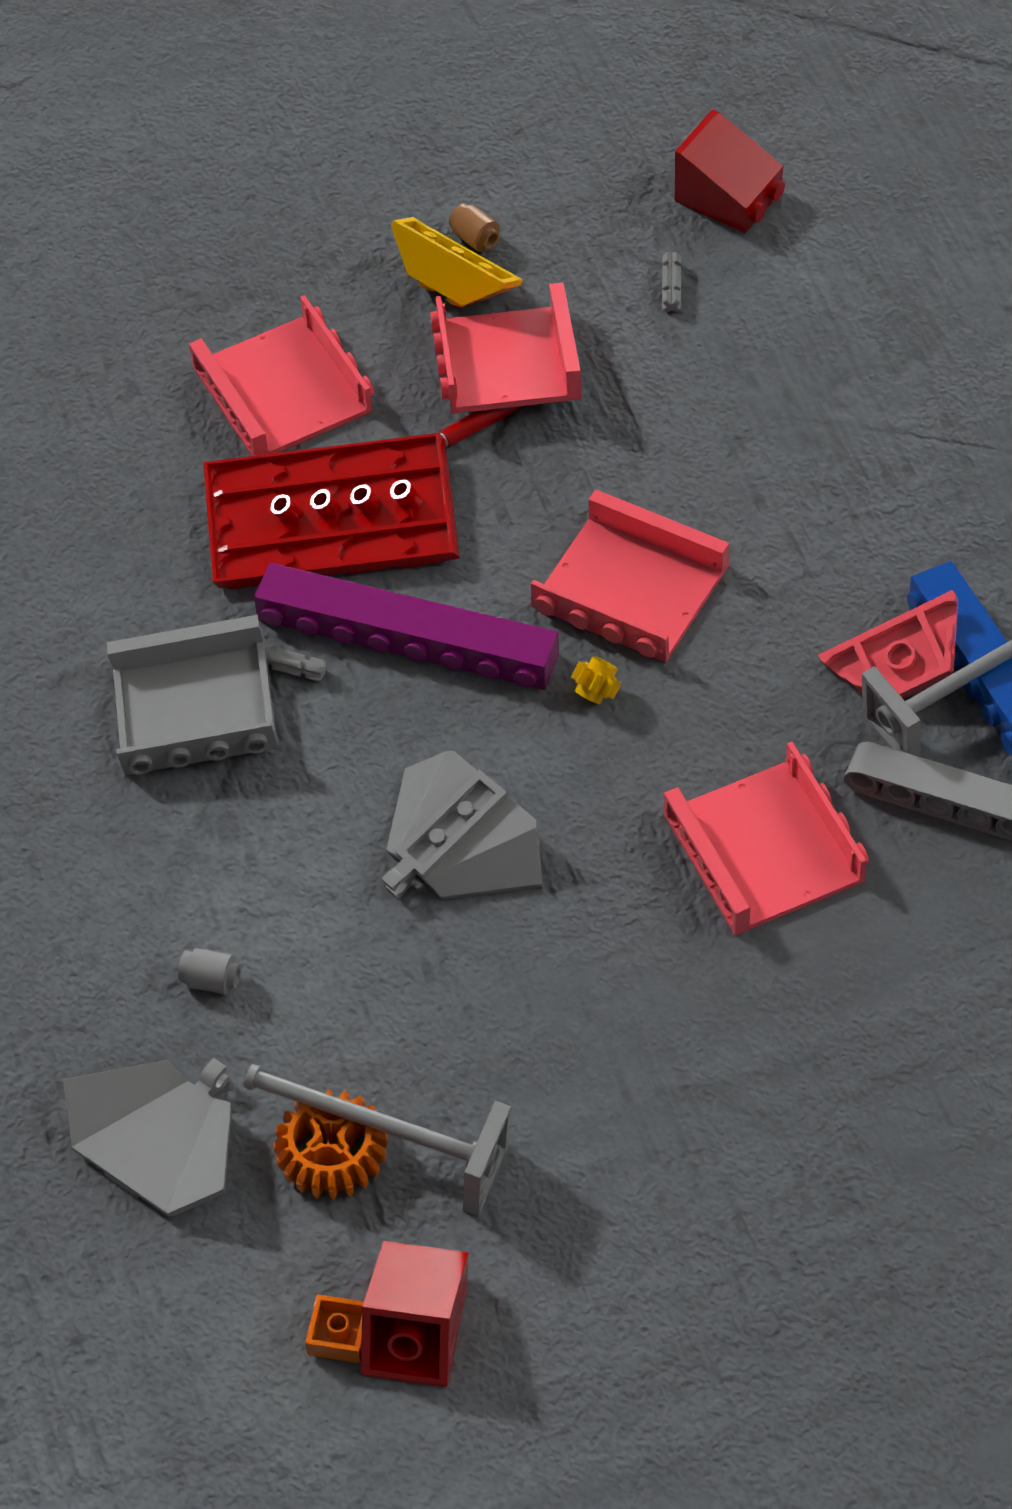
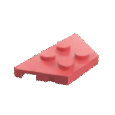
M951 590L820 653L818 656L826 667L861 693L862 673L875 666L902 699H905L953 674L958 598L955 592Z

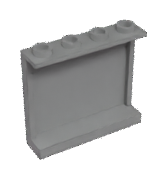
M258 615L107 642L108 657L113 668L120 749H116L125 776L132 774L142 775L154 770L170 767L179 768L192 763L223 760L230 756L261 753L265 750L278 748L268 663L265 653V639Z

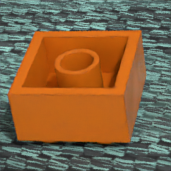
M317 1294L305 1342L307 1355L361 1364L362 1305L364 1301Z

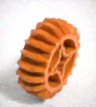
M328 1088L325 1094L333 1096V1092ZM346 1089L337 1097L377 1111L374 1105L366 1106L365 1100L361 1095L350 1101V1094ZM297 1101L294 1104L295 1112L284 1111V1123L277 1124L276 1128L277 1139L274 1142V1151L278 1155L276 1161L278 1168L284 1171L285 1179L288 1183L296 1182L297 1189L300 1190L301 1194L311 1188L312 1195L318 1199L323 1191H329V1196L335 1200L337 1191L345 1190V1193L351 1197L355 1184L366 1189L369 1184L368 1176L378 1178L380 1173L379 1164H385L387 1158L385 1149L389 1145L388 1135L385 1132ZM310 1131L312 1139L306 1143L307 1148L299 1153V1144ZM363 1136L365 1140L361 1149L355 1156H352L350 1149L356 1145L355 1140Z

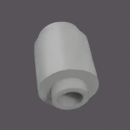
M195 948L193 951L185 950L183 952L178 967V980L181 983H187L188 988L227 995L231 988L238 987L242 968L241 964L236 963V957L233 954Z

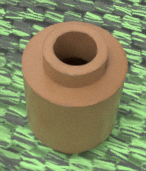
M461 204L450 215L449 226L452 228L453 233L476 251L484 252L493 248L498 243L500 238L499 223L475 205Z

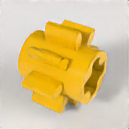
M592 656L589 663L579 661L571 675V678L575 679V682L578 684L575 692L597 704H600L603 698L609 697L614 699L622 684L615 677L618 668L596 656Z

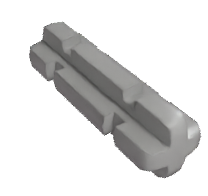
M666 252L662 256V309L666 312H678L681 309V255L678 252Z
M265 645L268 666H272V670L297 677H302V674H305V679L316 682L321 681L323 676H325L326 662L323 659L310 657V660H308L307 655L280 648L273 651L274 648L272 646Z

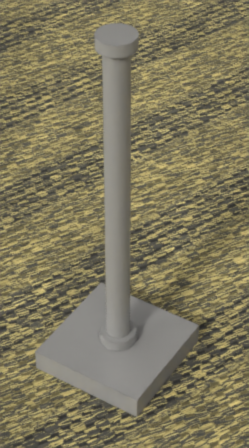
M1012 640L907 701L902 699L875 666L862 673L863 718L887 747L921 757V720L916 713L1012 658Z
M252 1064L248 1069L244 1081V1088L253 1091L257 1087L467 1161V1167L464 1172L463 1212L479 1217L509 1146L511 1106L495 1101L478 1141L469 1144L262 1072L261 1066Z

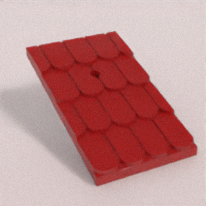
M440 433L203 462L213 583L219 589L225 587L228 589H238L260 585L269 563L329 576L346 572L348 574H358L398 566L404 569L460 559L445 439Z

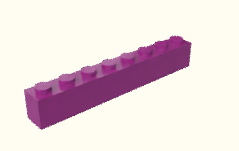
M269 563L254 595L256 614L259 617V621H263L268 625L284 626L300 630L308 635L317 634L336 639L342 643H354L370 647L378 652L387 651L407 656L415 661L424 660L444 665L453 670L461 669L490 679L498 678L514 682L523 687H535L545 690L559 657L558 631L274 563Z

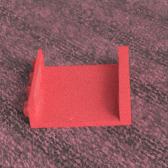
M564 283L549 284L551 307L446 318L445 303L442 304L441 296H436L437 311L430 312L435 354L437 355L439 377H445L440 378L442 400L449 399L451 414L582 399L581 370Z
M305 295L300 297L302 317L215 354L211 353L202 338L189 343L193 369L251 456L282 452L372 413L371 397L374 396V389L371 381L367 376L362 377L360 375L353 355L350 352H344L336 331L328 329L318 306L313 307Z
M595 489L588 499V521L544 584L536 580L531 582L532 607L544 615L555 616L571 623L578 629H586L603 636L612 643H620L638 651L645 657L656 658L666 663L728 569L729 543Z
M793 742L787 743L786 762L692 800L686 801L679 787L664 792V816L735 936L865 882L866 865L869 863V858L864 846L860 842L855 843L850 835V827L846 817L842 812L837 813L835 811L826 785L817 782L813 775V768L806 754L800 755Z

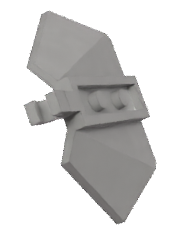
M445 751L405 768L386 849L388 854L401 861L381 878L387 885V891L395 898L399 899L409 889L412 879L416 875L422 878L441 900L543 887L538 822L513 801L503 788L480 769L476 770L455 751Z
M213 1058L203 1069L199 1081L195 1085L189 1082L168 1060L63 1079L72 1150L104 1171L105 1176L135 1198L141 1197L167 1216L179 1215L224 1194L232 1105L230 1102L213 1097L229 1082V1076L224 1074L227 1071L226 1066Z

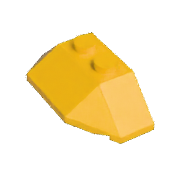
M410 217L393 220L391 228L407 274L418 280L422 288L429 291H437L446 296V301L457 307H466V305L483 302L521 286L522 278L485 259L435 229L430 228L418 219Z

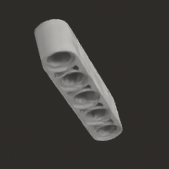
M861 742L858 744L844 776L845 784L853 791L1012 841V785L872 742Z

